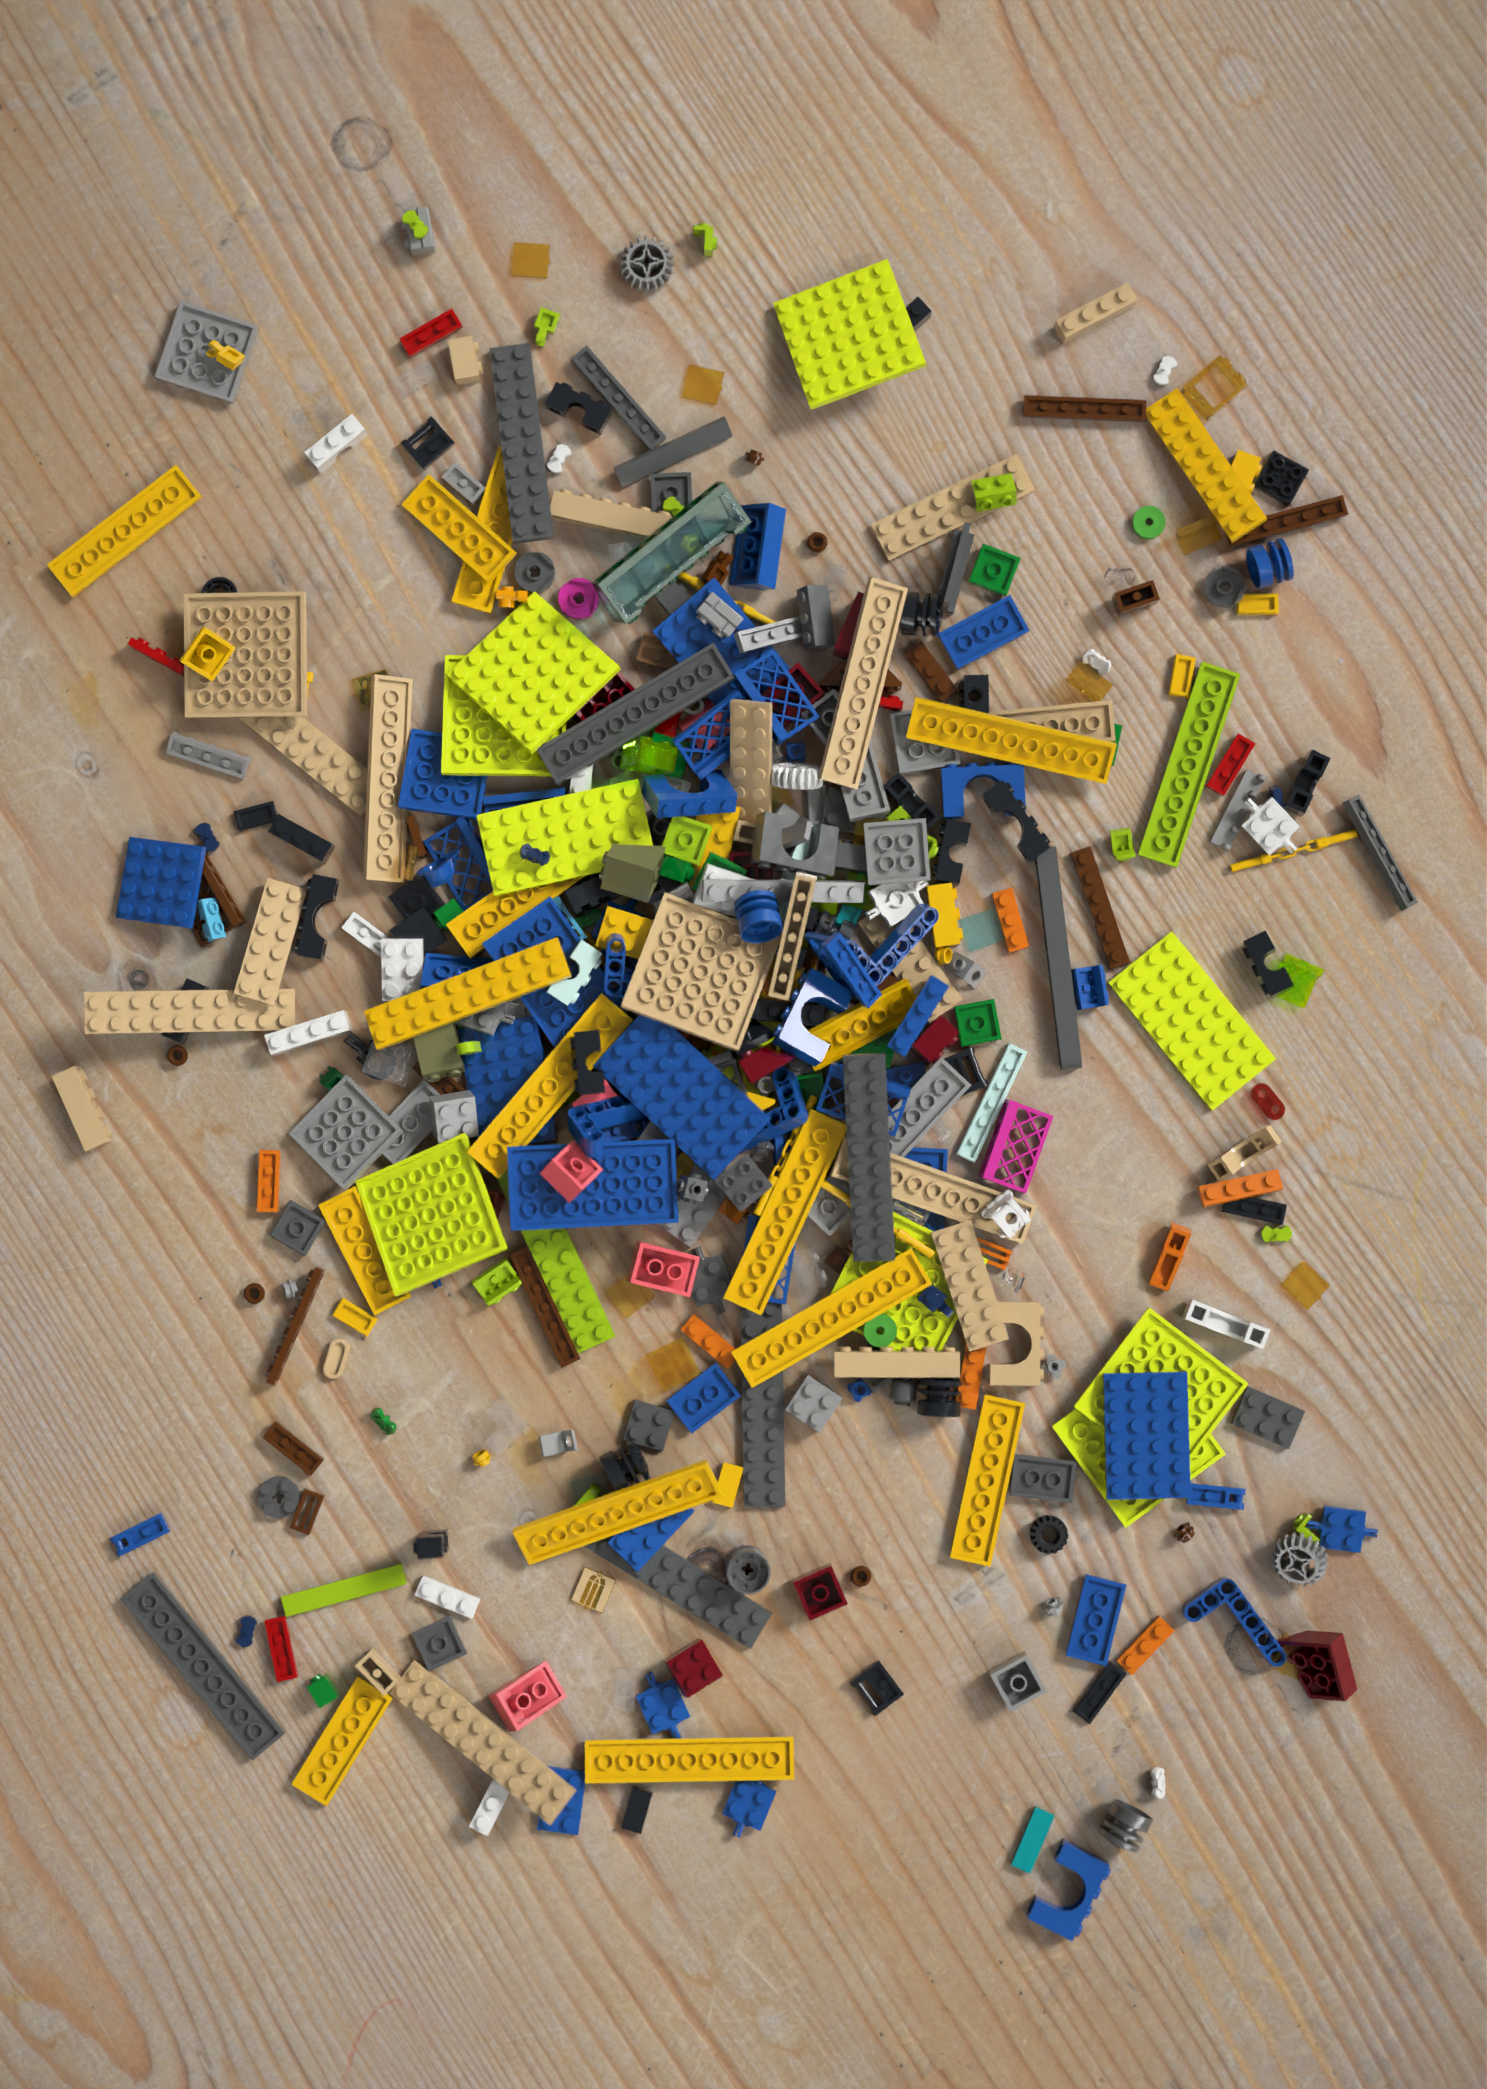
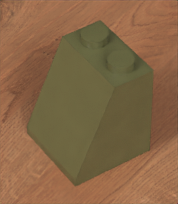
M612 844L609 852L605 851L602 863L605 866L602 867L599 879L602 880L601 889L648 903L660 880L659 873L663 864L666 847Z
M454 1022L413 1037L421 1073L425 1081L437 1082L443 1077L455 1078L459 1077L461 1073H466L463 1056L457 1055L456 1044H459L460 1041L457 1026Z

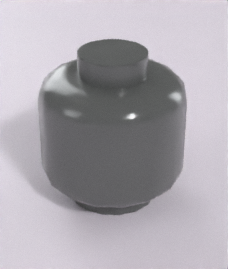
M899 1377V1379L892 1380L890 1399L894 1401V1404L910 1406V1403L916 1401L918 1384L911 1381L912 1377Z

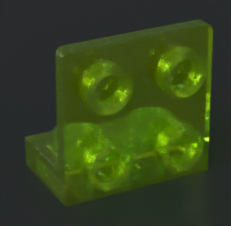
M1288 953L1283 954L1276 970L1285 967L1294 984V988L1277 997L1300 1008H1305L1317 979L1322 977L1325 969Z

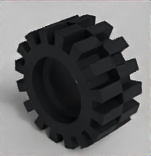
M1044 1515V1517L1037 1518L1038 1520L1032 1523L1033 1526L1030 1528L1032 1544L1042 1553H1058L1057 1551H1061L1063 1546L1067 1544L1069 1536L1067 1527L1059 1518L1053 1515ZM1045 1527L1055 1528L1057 1537L1053 1542L1042 1540L1041 1532Z

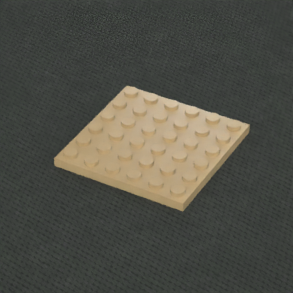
M306 592L184 594V653L202 627L213 630L236 647L213 682L184 664L185 718L307 716Z
M664 893L621 1008L731 1050L739 1051L781 937L778 936L764 943L745 942L740 937L738 920Z

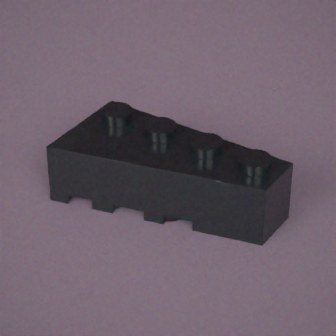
M599 874L588 878L587 882L577 883L566 890L577 916L623 895L601 889L602 880L599 879Z

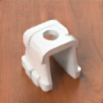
M1005 1190L1002 1194L997 1195L994 1201L991 1200L986 1205V1208L981 1211L984 1219L991 1218L1000 1227L997 1234L1001 1238L1005 1236L1009 1239L1012 1238L1016 1231L1031 1221L1028 1217L1029 1212L1026 1209L1022 1210L1013 1199V1193L1010 1190ZM1010 1212L1015 1213L1016 1216L1006 1223V1215Z

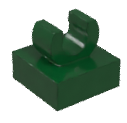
M328 1066L329 1072L325 1076L320 1074L321 1080L319 1082L331 1091L344 1075L335 1067Z

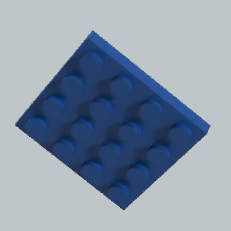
M411 729L398 808L477 820V815L482 812L488 776L442 775V733Z
M129 837L116 918L193 929L206 847Z

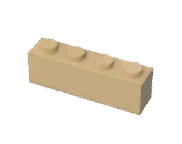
M1127 282L1057 319L1054 329L1064 345L1134 308L1138 299Z
M73 1066L53 1075V1081L84 1151L90 1152L112 1142L110 1138L112 1132L109 1126L103 1123V1112L99 1106L96 1107L93 1099L96 1097L92 1088L87 1087L85 1082L87 1076L84 1070Z

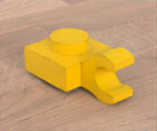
M215 340L208 343V346L213 349L210 348L206 351V355L210 358L216 357V361L225 367L234 370L243 363L245 355L229 345L223 347Z

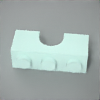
M579 940L569 955V958L578 965L577 975L572 979H565L549 985L545 992L567 1006L569 1003L574 1004L580 995L577 991L581 985L585 987L589 982L591 970L593 968L596 970L603 960L600 958L602 953L583 940Z

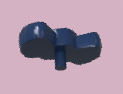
M200 823L195 829V834L201 836L206 852H215L219 848L220 843L213 835L211 825L209 823Z
M525 844L520 848L522 859H527L541 866L546 865L550 861L548 851L541 852L538 848H532L530 844Z
M250 1615L240 1618L242 1628L240 1629V1635L236 1638V1642L242 1647H249L253 1644V1631L255 1630L257 1620Z

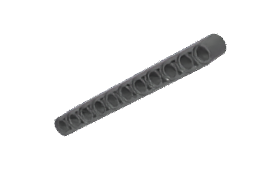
M1051 846V848L1035 858L1059 1064L1061 1070L1082 1068V1058L1056 846Z

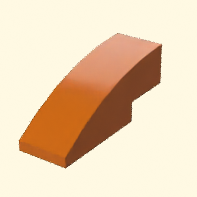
M1171 1222L1156 1260L1149 1285L1167 1292L1169 1291L1184 1256V1250L1191 1236V1229Z

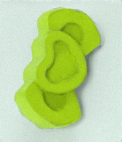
M409 210L404 213L402 222L408 224L410 229L414 231V238H424L429 228L419 219L416 211Z
M669 497L663 503V510L671 511L672 516H675L684 508L675 497Z
M1265 1225L1260 1235L1265 1243L1276 1240L1289 1242L1292 1231L1288 1225H1284L1280 1229L1276 1227L1272 1229Z

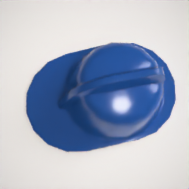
M460 849L451 850L436 861L420 868L416 874L423 875L433 888L447 883L454 875L452 859L459 853Z

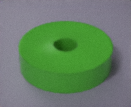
M1144 506L1135 513L1132 519L1133 531L1142 539H1155L1165 528V516L1157 507ZM1146 520H1151V521H1152V525H1151V526L1146 525L1145 521H1146Z
M882 1313L864 1324V1336L875 1347L888 1346L896 1338V1324L886 1314ZM878 1327L884 1328V1332L882 1334H878L876 1332V1329Z

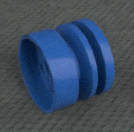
M1282 538L1276 539L1275 542H1267L1266 550L1261 544L1246 549L1247 567L1256 589L1272 586L1273 577L1279 584L1284 580L1290 581L1294 578L1292 557L1286 542Z
M756 890L745 893L736 899L734 908L740 937L743 941L748 943H764L777 938L782 933L783 927L780 914L778 913L777 898L774 893L766 890Z

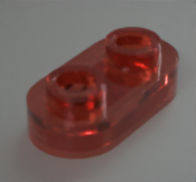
M1264 1083L1254 1085L1250 1096L1262 1113L1270 1120L1282 1118L1285 1113V1106L1273 1090ZM1260 1090L1265 1091V1096L1263 1098L1259 1096ZM1273 1106L1278 1107V1112L1276 1114L1272 1112Z

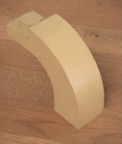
M1269 1125L1225 1151L1209 1163L1208 1167L1218 1182L1233 1175L1256 1157L1279 1145L1282 1141L1272 1126Z

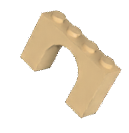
M997 1301L1003 1322L1022 1326L1028 1333L1030 1347L1026 1356L1016 1363H989L988 1384L1040 1386V1381L1044 1380V1370L1040 1369V1360H1044V1348H1040V1339H1044V1327H1040V1319H1044V1306H1040V1302Z

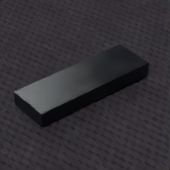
M1250 1197L1223 1203L1221 1212L1283 1225L1287 1205Z
M1108 1661L1107 1666L1102 1669L1075 1706L1073 1712L1091 1724L1126 1676V1672L1111 1661Z

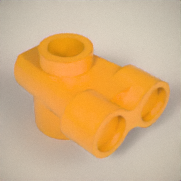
M501 586V590L496 592V599H499L498 607L515 608V601L527 602L528 591H514V587Z

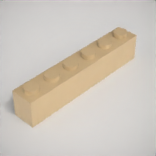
M561 489L560 492H553L550 504L553 520L640 539H646L672 518L670 513L666 511L651 512V509L639 506V509L631 507L628 503L619 502V504H614L609 499L600 498L596 500L587 494L577 496L573 495L571 491ZM671 536L663 541V543L669 545Z
M797 872L795 875L768 996L789 1000L817 876Z
M838 1347V1350H834V1377L960 1378V1352L955 1351V1347H943L942 1351L934 1350V1347H922V1350H913V1347H901V1350H893V1347H880V1350H872V1347H859V1350H851V1347Z

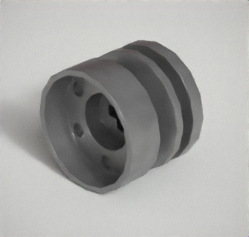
M741 1545L734 1548L728 1554L725 1561V1572L730 1585L737 1592L755 1594L768 1584L770 1566L765 1554L759 1548L752 1545ZM749 1563L752 1569H748L747 1572H744V1569L742 1567H745L746 1564Z
M1113 1799L1108 1812L1115 1819L1105 1818L1103 1823L1108 1827L1100 1826L1098 1832L1115 1846L1137 1853L1140 1846L1135 1842L1142 1843L1144 1840L1137 1831L1147 1833L1153 1818L1122 1800Z

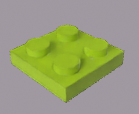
M687 816L672 817L662 846L666 847L665 854L699 865L713 826Z

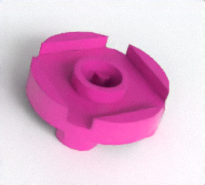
M574 578L561 587L558 594V602L562 612L569 618L583 620L590 618L597 610L599 596L589 580ZM578 594H582V598L585 599L580 604H576V601L573 600V597H577Z

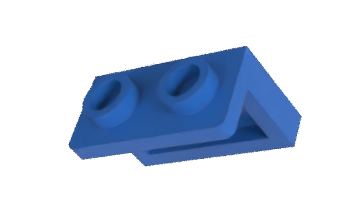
M1103 965L1071 969L1077 1010L1109 1005V994L1106 989V975Z

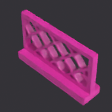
M1005 1099L978 1177L1026 1194L1053 1116L1013 1100ZM1018 1108L1025 1110L1028 1119L1018 1122L1016 1118ZM1039 1116L1047 1118L1044 1127L1037 1130L1033 1119ZM1030 1121L1034 1132L1024 1136L1020 1125ZM1017 1127L1022 1138L1012 1142L1009 1133L1010 1130ZM1036 1134L1039 1140L1038 1145L1030 1149L1026 1139ZM1023 1140L1027 1151L1017 1155L1013 1145ZM1010 1147L1014 1157L1004 1161L1002 1152ZM1029 1154L1032 1159L1031 1165L1023 1168L1019 1158ZM1016 1160L1020 1171L1011 1175L1006 1164ZM1003 1166L1007 1177L1001 1180L994 1178L996 1169ZM1021 1173L1025 1179L1022 1188L1016 1186L1013 1177Z

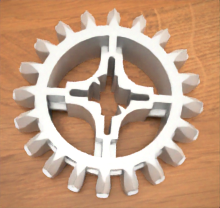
M795 762L773 764L772 785L779 788L798 790L821 788L824 781L818 779L821 766Z

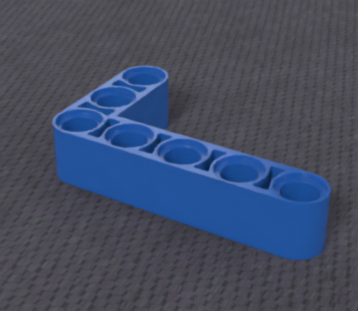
M918 904L870 957L857 943L846 937L843 938L856 957L860 958V963L867 973L870 974L873 971L871 979L878 986L938 921L939 913L931 906ZM914 926L913 932L910 933L911 928Z
M613 933L607 937L605 949L604 990L607 995L612 997H624L633 974H624L626 946L623 936L618 933ZM614 941L621 943V946L616 949L610 945ZM613 961L620 963L619 967L615 969L610 968L609 964ZM615 981L618 983V986L612 989L608 987V984Z
M785 1066L777 1068L772 1074L781 1106L766 1113L771 1120L739 1154L793 1130L808 1120V1111L798 1078Z
M619 1095L570 1108L568 1111V1130L584 1154L588 1157L596 1158L603 1154V1134L600 1129L646 1118L647 1116L624 1095Z
M1219 1578L1183 1605V1616L1191 1622H1197L1225 1602L1266 1661L1275 1667H1280L1285 1663L1286 1654L1239 1587L1230 1578ZM1230 1582V1591L1227 1593L1222 1592V1584ZM1213 1594L1214 1602L1210 1605L1205 1604V1596ZM1237 1599H1242L1243 1607L1239 1610L1234 1609V1602ZM1191 1606L1197 1607L1198 1610L1197 1614L1193 1617L1187 1614ZM1250 1616L1255 1617L1256 1622L1254 1626L1247 1627V1618ZM1261 1634H1267L1268 1636L1265 1644H1259L1258 1642ZM1274 1651L1280 1652V1658L1277 1661H1271L1270 1656Z

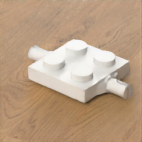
M1250 797L1243 803L1251 813L1241 826L1269 855L1281 846H1284L1290 854L1297 849L1289 839L1300 826L1273 797H1270L1264 804L1258 806Z
M920 881L915 884L907 882L877 886L868 892L875 908L866 912V917L869 916L868 919L871 920L880 914L889 928L904 920L918 904H924L920 898L919 890L928 886V883Z

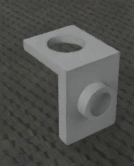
M782 802L775 811V814L784 815L783 829L807 820L812 823L810 819L800 816Z
M958 952L954 953L950 963L945 967L947 971L960 977L974 989L986 973L977 963ZM975 971H978L977 978L972 981L971 977Z
M564 1430L538 1437L542 1457L578 1450L574 1430ZM568 1436L571 1438L572 1445L569 1443Z

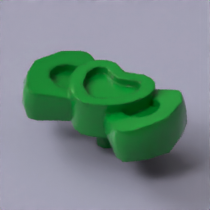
M593 909L591 912H587L586 915L575 917L574 920L584 932L586 927H591L593 924L598 923L602 913L597 909Z
M374 1408L371 1411V1418L381 1430L385 1431V1434L391 1435L396 1432V1424L389 1420V1415H384L381 1408Z

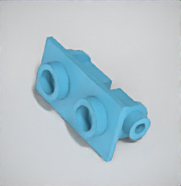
M216 898L198 901L196 908L198 909L200 920H206V923L202 924L204 937L207 938L208 942L225 938L226 934Z

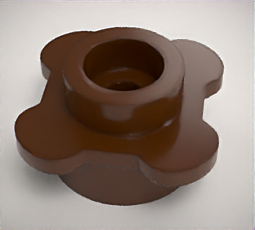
M1189 1522L1181 1524L1176 1528L1173 1536L1177 1537L1178 1541L1186 1543L1193 1538L1195 1534L1193 1531L1194 1527L1190 1526Z

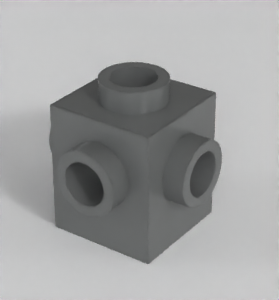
M689 1173V1177L680 1175L676 1186L677 1196L684 1197L683 1202L695 1204L696 1200L703 1202L708 1193V1181L701 1180V1175Z

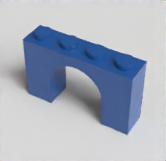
M998 762L986 763V766L968 763L965 764V767H957V764L945 765V768L940 770L942 819L964 818V788L971 780L979 777L992 779L997 784L1002 780L1004 783L1008 782L1014 789L1012 794L1016 800L1020 799L1026 806L1024 765L1006 762V765H998ZM1004 812V817L1013 816L1010 813Z
M713 770L700 780L699 789L701 792L686 793L674 789L663 774L643 775L641 793L657 818L731 813L736 810L737 793L721 770Z
M811 968L806 973L802 972L797 981L799 983L798 989H795L789 998L791 1003L789 1007L784 1009L781 1015L783 1020L781 1025L778 1024L773 1032L775 1037L772 1043L815 1067L823 1061L830 1044L812 1035L803 1026L801 1009L804 1003L816 1002L840 1014L847 1009L854 992Z
M933 975L929 976L912 1007L886 1047L905 1057L949 985Z
M1062 1839L1054 1859L1057 1863L1077 1872L1082 1877L1084 1884L1082 1895L1074 1904L1064 1907L1056 1906L1034 1895L1026 1916L1029 1920L1073 1942L1075 1936L1078 1937L1083 1928L1081 1923L1084 1917H1089L1092 1910L1090 1905L1093 1899L1099 1897L1101 1892L1100 1885L1103 1880H1107L1111 1869H1109L1108 1861Z

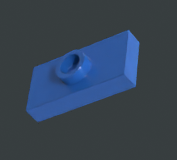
M924 1062L886 1069L887 1080L904 1086L915 1085L926 1073Z

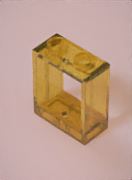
M1221 355L1199 372L1181 390V393L1207 422L1243 392L1247 386L1244 376L1241 373H1236L1232 368V363ZM1217 367L1236 389L1213 408L1195 386Z

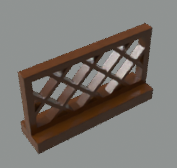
M205 853L202 871L203 879L201 878V881L206 882L208 889L206 894L199 893V896H203L205 899L216 898L219 912L221 910L223 914L220 913V916L225 917L230 926L224 929L226 934L247 922L209 856ZM200 920L199 923L194 922L193 929H191L202 948L213 942L204 941L201 936L204 920Z

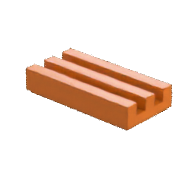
M977 1237L979 1243L1006 1253L1004 1257L980 1247L982 1253L1003 1261L1001 1265L988 1259L987 1264L1005 1270L1012 1251Z

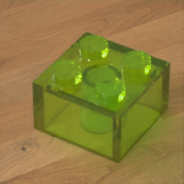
M641 736L640 739H634L623 746L620 768L648 775L672 773L675 770L678 748L671 746L670 742L659 741L657 743L653 742L650 737Z

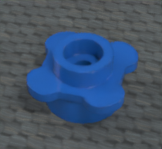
M789 742L786 744L787 762H804L806 760L804 755L806 745L803 742L799 744Z
M861 1377L856 1382L849 1383L847 1386L848 1391L852 1392L853 1399L856 1402L861 1401L863 1397L869 1396L872 1393Z

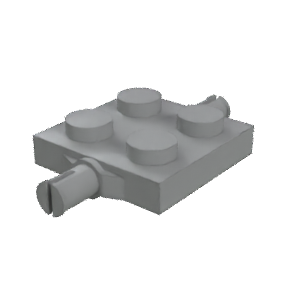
M505 1002L454 1023L458 1026L494 1036L496 1028L501 1021L513 1024L515 1016L504 1013L507 1003Z

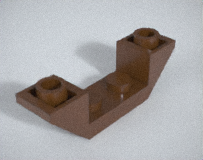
M840 661L819 682V687L824 692L829 693L832 689L836 691V689L840 688V673L845 672L847 661ZM888 669L883 690H885V693H897V690H901L902 682Z

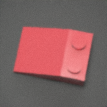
M637 1240L627 1281L690 1297L700 1257Z
M547 1661L538 1664L488 1695L508 1732L520 1730L567 1697Z

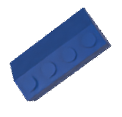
M772 503L740 505L751 523L747 525L745 532L740 535L736 534L729 585L755 590L775 589L786 509ZM739 512V517L744 518L742 514Z

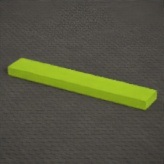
M400 1563L281 1596L285 1615L289 1617L405 1585L407 1580L403 1565Z

